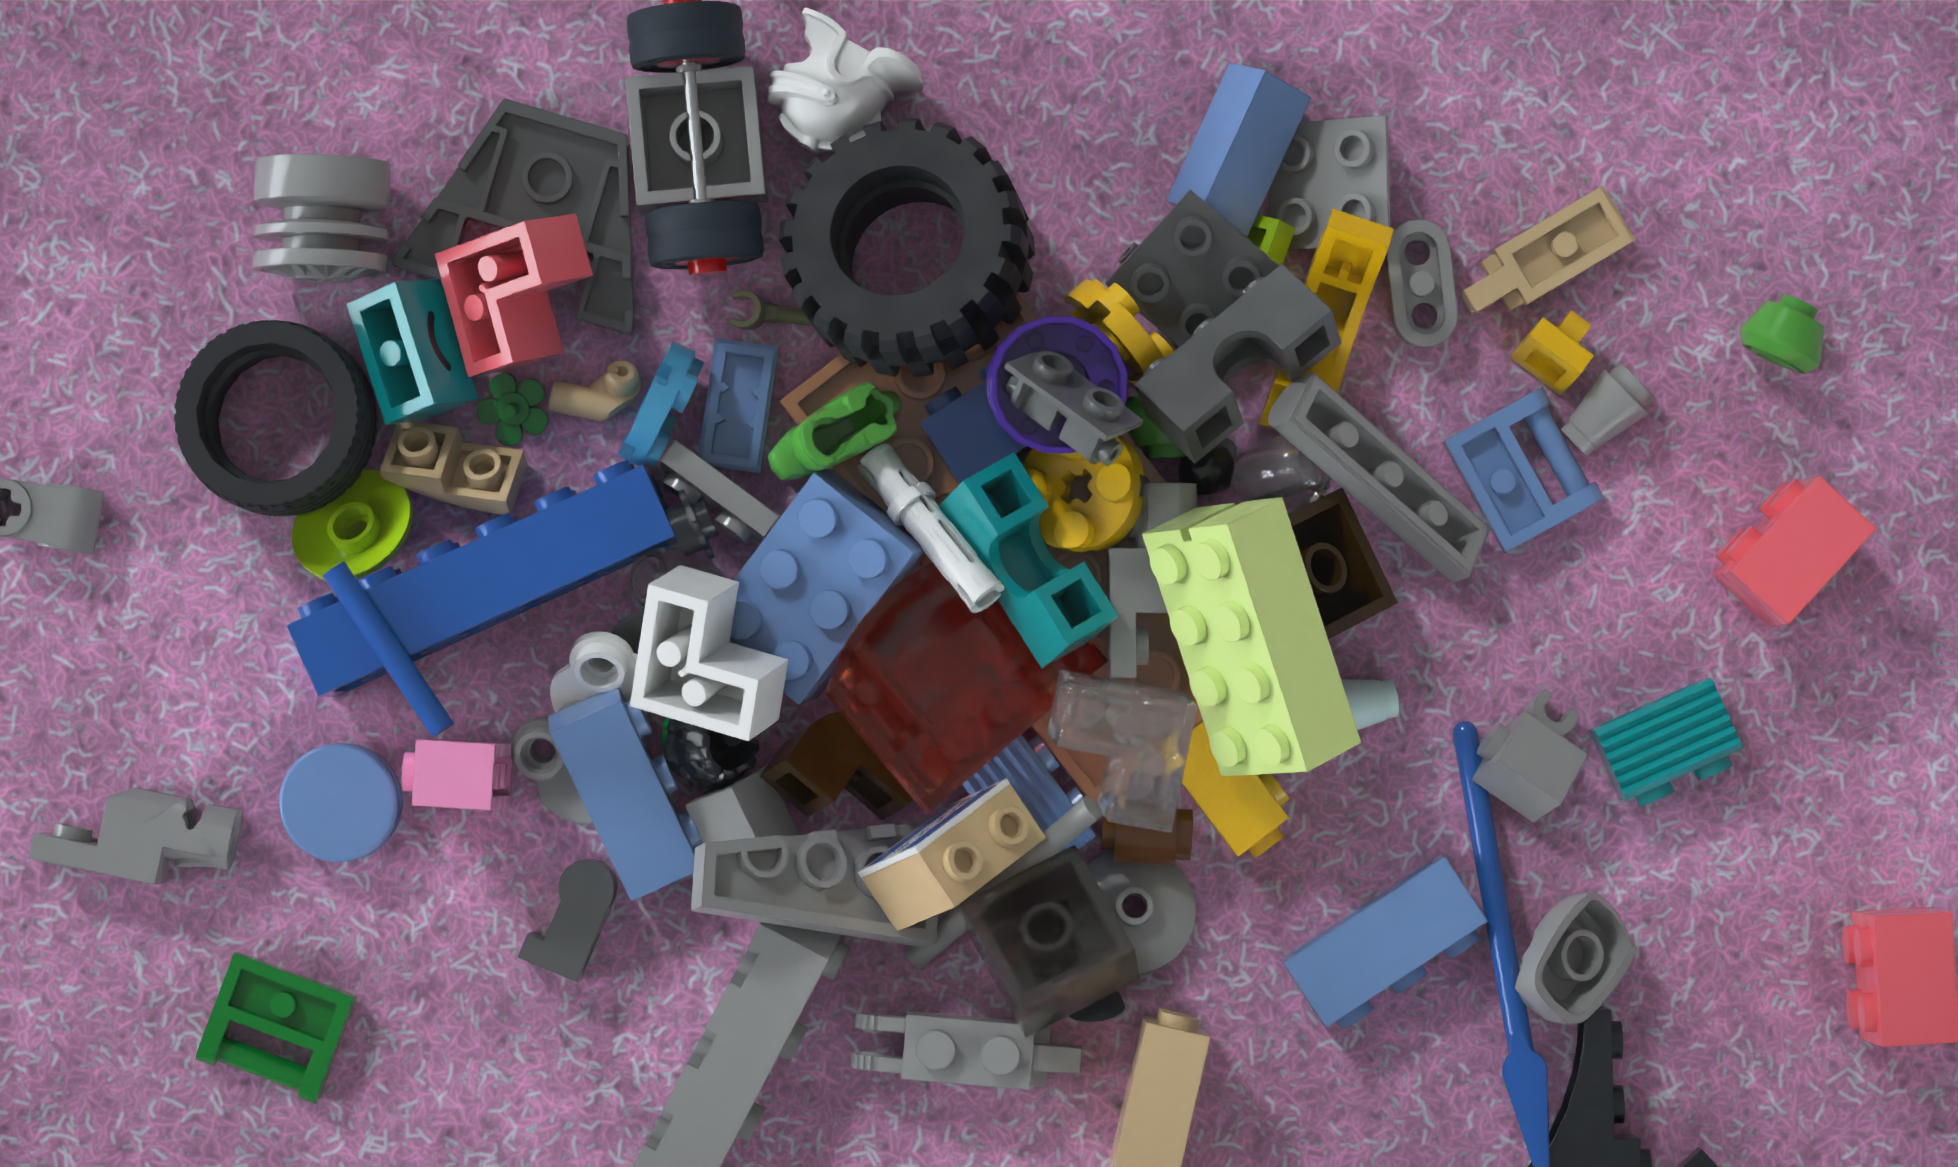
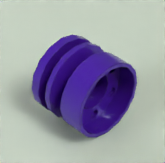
M1041 317L1015 328L997 346L987 370V400L996 422L1016 442L1043 453H1075L1077 451L1059 439L1067 420L1064 415H1061L1056 428L1048 431L1021 410L1011 405V396L1005 392V387L1013 374L1004 368L1006 363L1045 348L1067 358L1072 363L1075 371L1097 387L1110 390L1118 395L1124 404L1127 400V370L1117 346L1098 327L1074 317Z

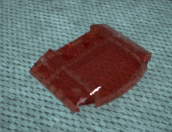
M933 562L894 586L860 620L841 650L834 675L828 681L825 695L924 813L928 814L1108 660L1096 645L1089 641L1042 669L998 599L986 609L972 613L950 582L945 579Z

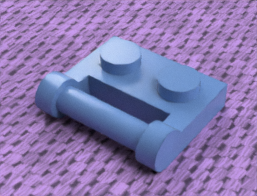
M1543 387L1442 442L1487 525L1491 528L1490 530L1503 553H1507L1604 499L1596 482L1589 484L1546 406L1550 405L1551 401ZM1523 419L1526 421L1567 497L1555 504H1552L1510 429V426Z

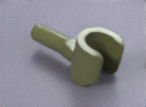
M737 290L730 295L734 299H751L754 303L755 310L750 319L746 321L727 319L732 325L740 329L755 330L764 322L812 326L801 309L765 303L760 296L748 290Z

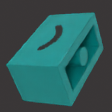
M440 279L393 282L346 304L385 425L429 421L479 400L472 377L468 378L452 316Z

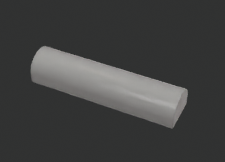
M1310 372L1293 381L1274 402L1268 415V423L1446 579L1456 582L1470 577L1491 528L1314 372Z

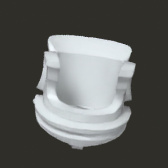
M805 8L801 18L805 23L804 39L809 43L810 55L804 62L785 64L783 71L776 70L770 72L769 81L771 86L768 87L767 102L782 109L779 120L784 130L800 146L816 154L819 151L834 153L830 146L832 142L845 134L850 142H853L865 136L863 126L882 121L881 112L886 104L893 102V93L921 92L923 90V74L918 65L904 54L887 47H877L870 52L848 40L846 31L833 19L818 11Z

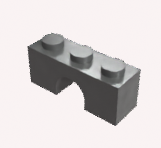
M1281 264L1266 277H1260L1251 282L1245 288L1241 297L1217 317H1211L1202 322L1196 328L1192 337L1172 354L1153 362L1147 368L1143 377L1134 385L1146 417L1190 460L1196 463L1244 424L1234 393L1226 385L1236 371L1251 364H1267L1277 368L1293 382L1304 375L1342 342L1332 309Z

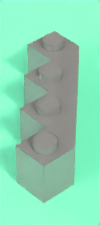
M760 923L742 961L725 989L699 1043L682 1071L633 1167H721L736 1137L749 1142L766 1109L755 1102L779 1056L788 1061L792 1060L808 1029L807 1026L797 1021L821 975L833 981L850 949V946L840 941L842 935Z

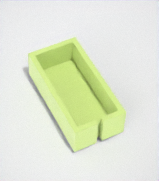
M1282 497L1245 501L1238 505L1229 503L1196 507L1142 534L1150 557V566L1157 579L1170 618V627L1177 640L1190 679V688L1197 701L1210 740V749L1217 762L1221 776L1308 772L1361 743Z

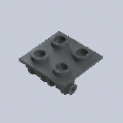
M1190 189L1140 245L1133 242L1127 247L1118 260L1121 266L1110 276L1105 284L1108 287L1113 283L1120 285L1134 299L1140 309L1139 313L1180 347L1192 337L1194 331L1202 322L1221 314L1241 297L1243 291L1251 282L1260 277H1266L1279 264Z

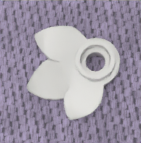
M590 632L579 637L571 648L570 663L553 675L550 695L554 711L557 712L564 704L585 700L598 693L613 691L618 687L626 702L631 701L638 654L633 653L632 648L624 639L609 632Z

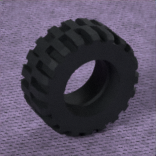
M900 118L898 129L887 130L882 121L863 126L864 137L850 142L845 134L830 144L834 154L824 163L817 157L810 162L803 171L809 181L805 189L797 186L792 188L785 205L793 216V220L785 219L782 221L779 234V242L786 251L780 259L784 277L793 289L791 294L818 335L829 347L836 346L843 358L859 367L870 362L877 374L894 377L899 374L900 366H908L914 377L930 376L934 374L933 364L945 360L951 370L969 362L964 352L979 344L984 351H987L1000 338L994 328L1001 320L1007 324H1013L1022 309L1016 294L1017 292L1025 293L1030 290L1034 274L1027 261L1035 255L1034 236L1027 224L1029 221L1028 215L998 160L993 161L987 148L972 136L964 138L962 141L955 127L940 122L933 124L931 132H928L919 118ZM930 202L946 206L956 211L960 216L965 228L961 249L951 267L936 282L922 290L905 295L877 294L863 289L856 282L852 273V262L856 246L868 226L886 211L903 204Z

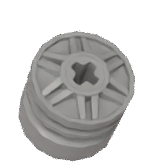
M282 154L262 156L255 159L254 201L269 208L283 210V220L266 222L253 227V236L256 239L282 243V248L253 252V269L260 272L277 274L290 281L306 283H349L362 277L387 274L389 257L385 254L360 251V245L388 242L389 231L379 226L360 223L361 212L376 211L390 206L391 165L387 161L374 158L330 154Z

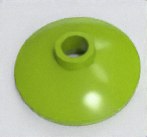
M363 469L362 475L356 480L354 485L348 488L346 493L337 498V500L328 503L323 508L297 515L292 529V546L298 561L310 574L322 580H325L323 575L343 561L356 579L367 576L384 566L403 546L412 526L413 506L410 496L404 487L383 479L378 470Z

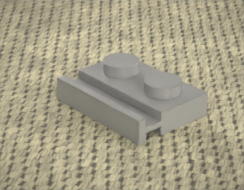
M677 440L673 442L660 459V474L666 478L663 481L664 486L677 497H679L678 491L684 489L692 505L704 500L708 510L717 516L714 522L739 542L745 544L749 539L759 546L779 520V515Z

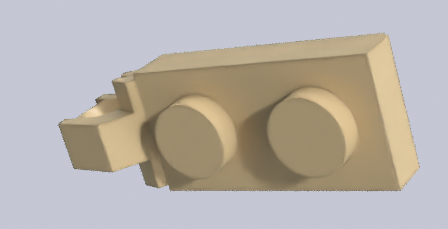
M1601 186L1491 252V256L1480 262L1487 276L1459 293V296L1471 316L1499 299L1503 301L1510 312L1520 305L1524 307L1631 244L1636 239L1604 186Z

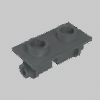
M1042 348L1009 361L1004 367L1013 374L1005 387V392L1011 396V405L1021 410L1048 431L1056 428L1061 415H1064L1067 420L1059 439L1084 456L1092 464L1102 462L1106 466L1111 465L1118 458L1123 447L1116 440L1117 437L1143 424L1144 420L1126 408L1118 395L1110 390L1097 387L1075 371L1072 363L1058 353Z

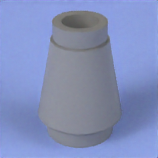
M1620 362L1610 373L1606 369L1603 370L1569 418L1570 421L1561 430L1588 456L1596 448L1601 447L1649 415L1645 409L1656 397Z

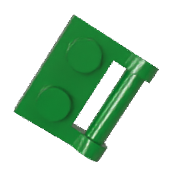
M234 952L200 1041L196 1060L215 1066L218 1061L297 1090L299 1091L298 1098L317 1104L357 996L244 953ZM232 1021L312 1050L313 1053L308 1066H303L228 1038V1031Z

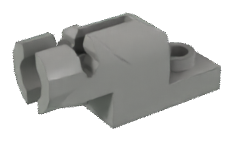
M1195 483L1141 484L1139 495L1144 497L1142 512L1127 536V539H1134V548H1109L1107 550V598L1119 615L1118 618L1108 625V678H1137L1136 665H1148V626H1136V614H1168L1157 579L1152 572L1150 557L1142 534L1196 508L1197 484Z
M137 787L109 795L98 843L91 842L92 829L55 823L53 833H34L28 859L154 885L165 883L169 859L175 860L174 867H214L230 870L236 855L244 814L243 810L209 804L202 812L201 820L195 825V820L192 817L195 805L192 799Z

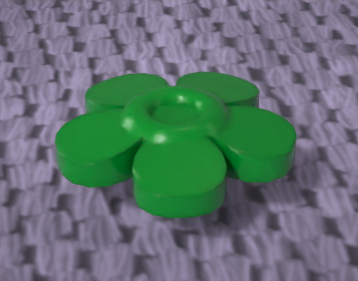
M505 372L494 376L490 381L489 388L496 398L487 397L482 399L477 404L476 411L479 421L483 424L492 425L501 420L495 431L498 442L507 446L518 444L523 437L522 426L525 431L533 435H538L545 431L549 424L548 413L540 407H531L544 400L546 390L543 384L535 378H528L518 388L517 380L512 374Z

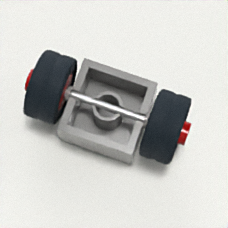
M663 0V5L643 8L630 13L627 17V32L630 41L629 54L632 68L643 72L667 73L625 77L636 204L642 214L647 213L645 228L648 238V260L650 266L654 268L688 269L689 276L727 273V265L754 261L763 257L764 252L763 235L761 233V212L757 203L768 202L757 75L754 66L714 69L735 64L745 58V39L742 33L743 18L739 5L721 1Z

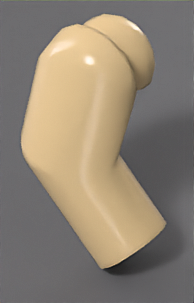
M618 360L608 365V371L588 387L555 380L549 401V411L599 422L608 421L636 400L641 390L639 372L632 363Z

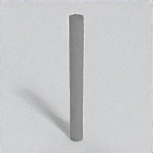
M1089 797L1082 798L1043 832L1046 836L1043 841L938 921L936 944L926 948L909 946L905 950V954L910 963L918 969H923L1102 816V812L1096 802Z

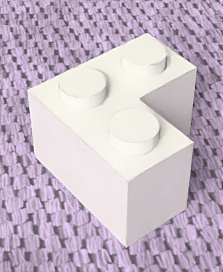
M679 565L648 584L630 701L631 707L746 741H750L779 720L789 659L730 643L739 586L738 581Z

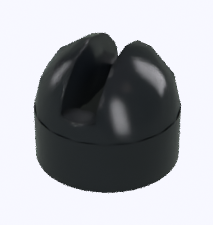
M1218 444L1196 463L1187 456L1181 457L1178 467L1180 481L1182 483L1197 484V495H1211L1225 491L1231 486L1235 476L1233 458L1228 449L1222 444Z

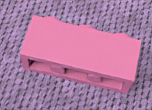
M418 739L415 742V752H405L402 790L412 792L411 806L476 810L509 808L513 764L511 755L512 744Z

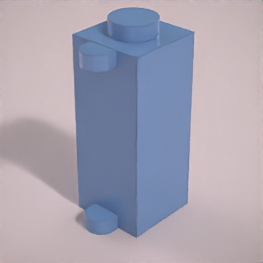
M1229 63L1166 201L1175 206L1191 189L1242 234L1248 236L1311 97L1266 70Z

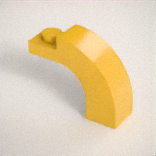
M1332 209L1304 284L1332 309L1342 343L1304 375L1314 372L1338 393L1363 313L1388 251L1394 229ZM1277 368L1275 369L1259 421L1260 425L1272 429L1274 428L1268 423L1269 412L1279 395L1292 383Z

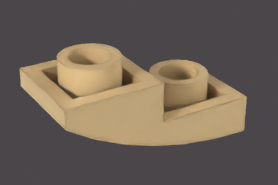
M409 422L396 424L380 468V474L383 479L442 502L504 515L512 513L528 463L524 450L463 442L458 427Z

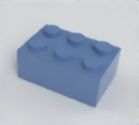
M833 469L814 472L734 578L735 581L739 582L730 643L789 659L783 692L799 705L817 699L926 554L904 526H896L889 518L887 512Z

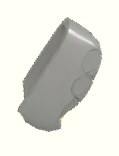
M1576 892L1554 905L1534 931L1532 942L1522 956V965L1517 976L1515 989L1526 1006L1542 1016L1545 1021L1566 1025L1585 1021L1604 1003L1628 970L1637 948L1633 945L1620 915L1611 903L1602 895L1594 892Z

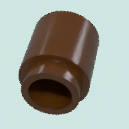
M1116 799L1115 812L1103 811L1101 849L1113 850V863L1174 866L1175 860L1191 859L1193 809H1177V802Z

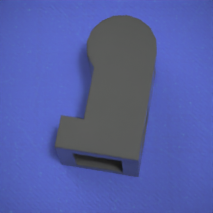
M585 859L567 867L561 875L558 885L561 901L546 936L533 931L528 933L518 958L575 982L580 981L616 898L618 884L616 875L610 866L600 860Z

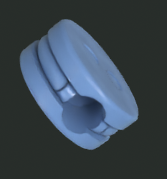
M348 743L323 745L301 756L287 772L279 795L281 820L291 840L307 854L329 862H348L375 853L393 836L399 825L403 810L401 785L390 764L373 750Z

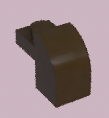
M839 711L828 714L790 737L780 747L759 776L807 817L833 803L843 788H845L881 820H884L910 805L922 787L921 784L908 774L906 766L900 759L888 752L879 750L875 746V743L887 726L870 715L855 711Z

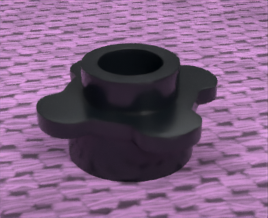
M685 490L678 491L682 503L666 509L665 512L682 551L688 557L705 550L709 560L715 558L708 540L719 536V533L704 500L692 505Z

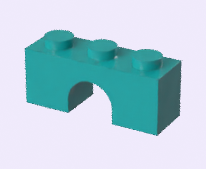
M1015 453L963 480L939 505L941 511L955 525L982 562L1004 585V590L1000 592L1001 596L998 598V601L1042 669L1094 639L1119 617L1085 562L1071 569L1065 568L1055 560L1047 549L1041 536L1039 520L1041 514L1049 506Z

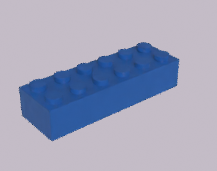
M629 460L619 462L594 474L593 477L597 485L577 494L569 486L534 501L538 510L537 513L518 520L517 516L512 517L511 513L504 514L476 527L475 531L479 537L477 540L461 547L458 542L453 543L452 540L444 541L416 554L420 564L417 567L402 573L400 568L394 570L390 566L358 580V582L412 662H415L679 543L665 512L669 508L652 471L644 465L635 468L634 464H630ZM333 593L321 596L297 608L301 619L286 625L318 697H337L388 674L356 624Z

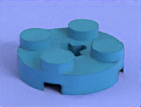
M675 341L671 342L668 352L663 357L639 406L634 424L623 440L617 454L618 457L629 460V462L637 466H641L644 463L650 467H656L677 420V416L669 413L671 408L681 413L684 411L704 365V361L694 357L696 351Z

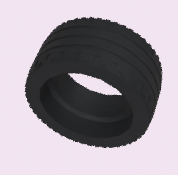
M253 321L230 328L226 333L217 335L215 339L209 341L204 349L202 348L197 356L192 359L190 367L184 372V377L180 381V389L176 394L177 399L174 407L176 409V414H174L175 432L178 435L177 440L181 452L197 478L215 495L228 503L253 513L267 516H293L315 511L325 507L328 503L334 502L345 494L346 490L351 488L362 475L361 472L368 465V461L373 453L372 448L376 443L378 430L376 427V423H378L377 407L374 394L363 370L355 359L335 341L315 329L290 321ZM284 356L304 361L324 376L333 392L336 418L329 443L312 466L289 479L267 481L248 476L231 463L222 447L218 420L225 394L242 372L264 359Z

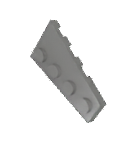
M927 820L913 824H883L869 826L864 829L837 831L836 829L814 831L809 834L784 837L782 835L705 842L695 847L691 911L916 947H929L937 943L938 915L896 931L858 874L860 870Z

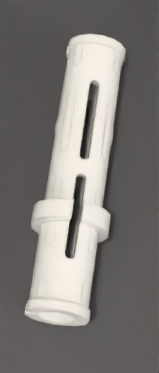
M889 443L880 444L870 450L860 460L862 464L858 465L857 469L888 506L887 514L896 526H904L909 534L914 537L921 546V549L958 592L972 613L980 612L993 604L1001 596L1000 592L1004 590V585L987 568L955 525L941 511L935 502L936 494L927 482L918 481Z

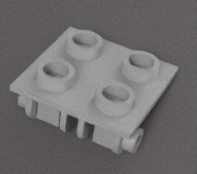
M1388 116L1299 123L1269 188V217L1279 219L1296 228L1288 251L1316 249L1332 209L1391 228Z

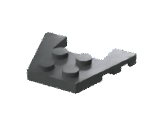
M504 98L458 163V168L438 197H434L421 216L422 220L408 240L399 247L393 257L392 265L441 280L435 254L461 244L468 220L504 229L527 220L576 213L587 254L593 255L591 262L593 276L586 279L575 318L578 321L632 336L635 320L627 134Z

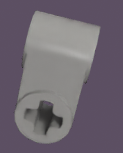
M0 479V501L5 500L8 490H11V500L21 504L20 516H9L6 526H2L3 516L0 515V536L37 542V546L94 555L104 498L103 491L47 482V485L12 479Z

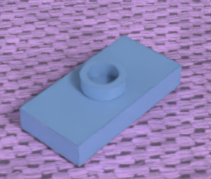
M715 338L698 457L712 467L761 474L779 347Z

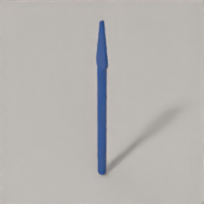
M1462 721L1453 729V741L1483 911L1488 921L1486 922L1509 1053L1502 1066V1076L1533 1167H1550L1548 1067L1544 1058L1534 1051L1527 1007L1515 989L1520 967L1489 792L1472 780L1483 760L1477 754L1480 741L1476 726L1469 721Z

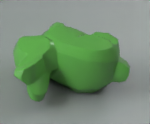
M867 381L833 398L803 420L799 426L792 427L777 442L768 454L771 471L782 481L812 476L814 472L834 467L882 443L897 433L894 415L900 410L902 405L899 396L895 391L886 390L879 392L874 385Z

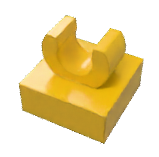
M1572 310L1557 327L1542 317L1522 340L1510 358L1561 396L1581 375L1594 357L1592 353L1578 344L1592 325Z

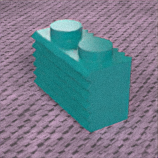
M1712 678L1701 679L1588 730L1619 800L1626 801L1635 797L1639 807L1675 792L1670 781L1691 771H1694L1699 781L1732 767L1733 764L1729 755L1743 749L1742 742L1737 735V731L1732 724V720L1727 713V709Z

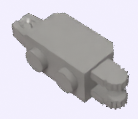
M907 1011L906 1016L855 1013L854 1028H859L869 1033H884L885 1031L905 1033L903 1056L883 1055L877 1051L852 1053L851 1068L901 1073V1079L1021 1090H1030V1086H1046L1047 1072L1081 1073L1082 1046L1049 1043L1051 1028L1037 1027L1033 1021L921 1011Z

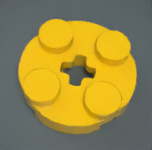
M1084 279L1064 297L1066 304L1077 306L1070 313L1071 317L1079 320L1084 318L1087 323L1098 327L1117 346L1123 363H1127L1136 371L1127 380L1133 386L1143 377L1145 371L1153 362L1162 357H1168L1174 352L1173 348L1163 337L1154 331L1148 334L1134 318L1140 312V309L1134 299L1117 283H1113L1109 288H1106L1097 279L1092 281Z
M1119 435L1116 439L1122 444V451L1118 458L1109 466L1104 465L1102 462L1092 464L1078 452L1043 453L1033 448L1029 452L1023 467L1049 506L1041 514L1039 520L1041 536L1046 544L1064 551L1076 553L1088 550L1100 551L1117 544L1134 527L1142 512L1144 497L1139 495L1141 489L1140 475L1144 476V471L1139 455L1123 437ZM1089 472L1093 477L1087 485L1092 493L1090 499L1086 502L1078 498L1071 501L1070 485L1076 476L1083 477Z

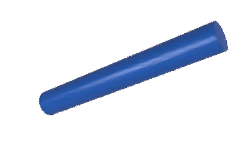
M343 561L323 575L324 579L432 738L454 724L453 720L347 564Z

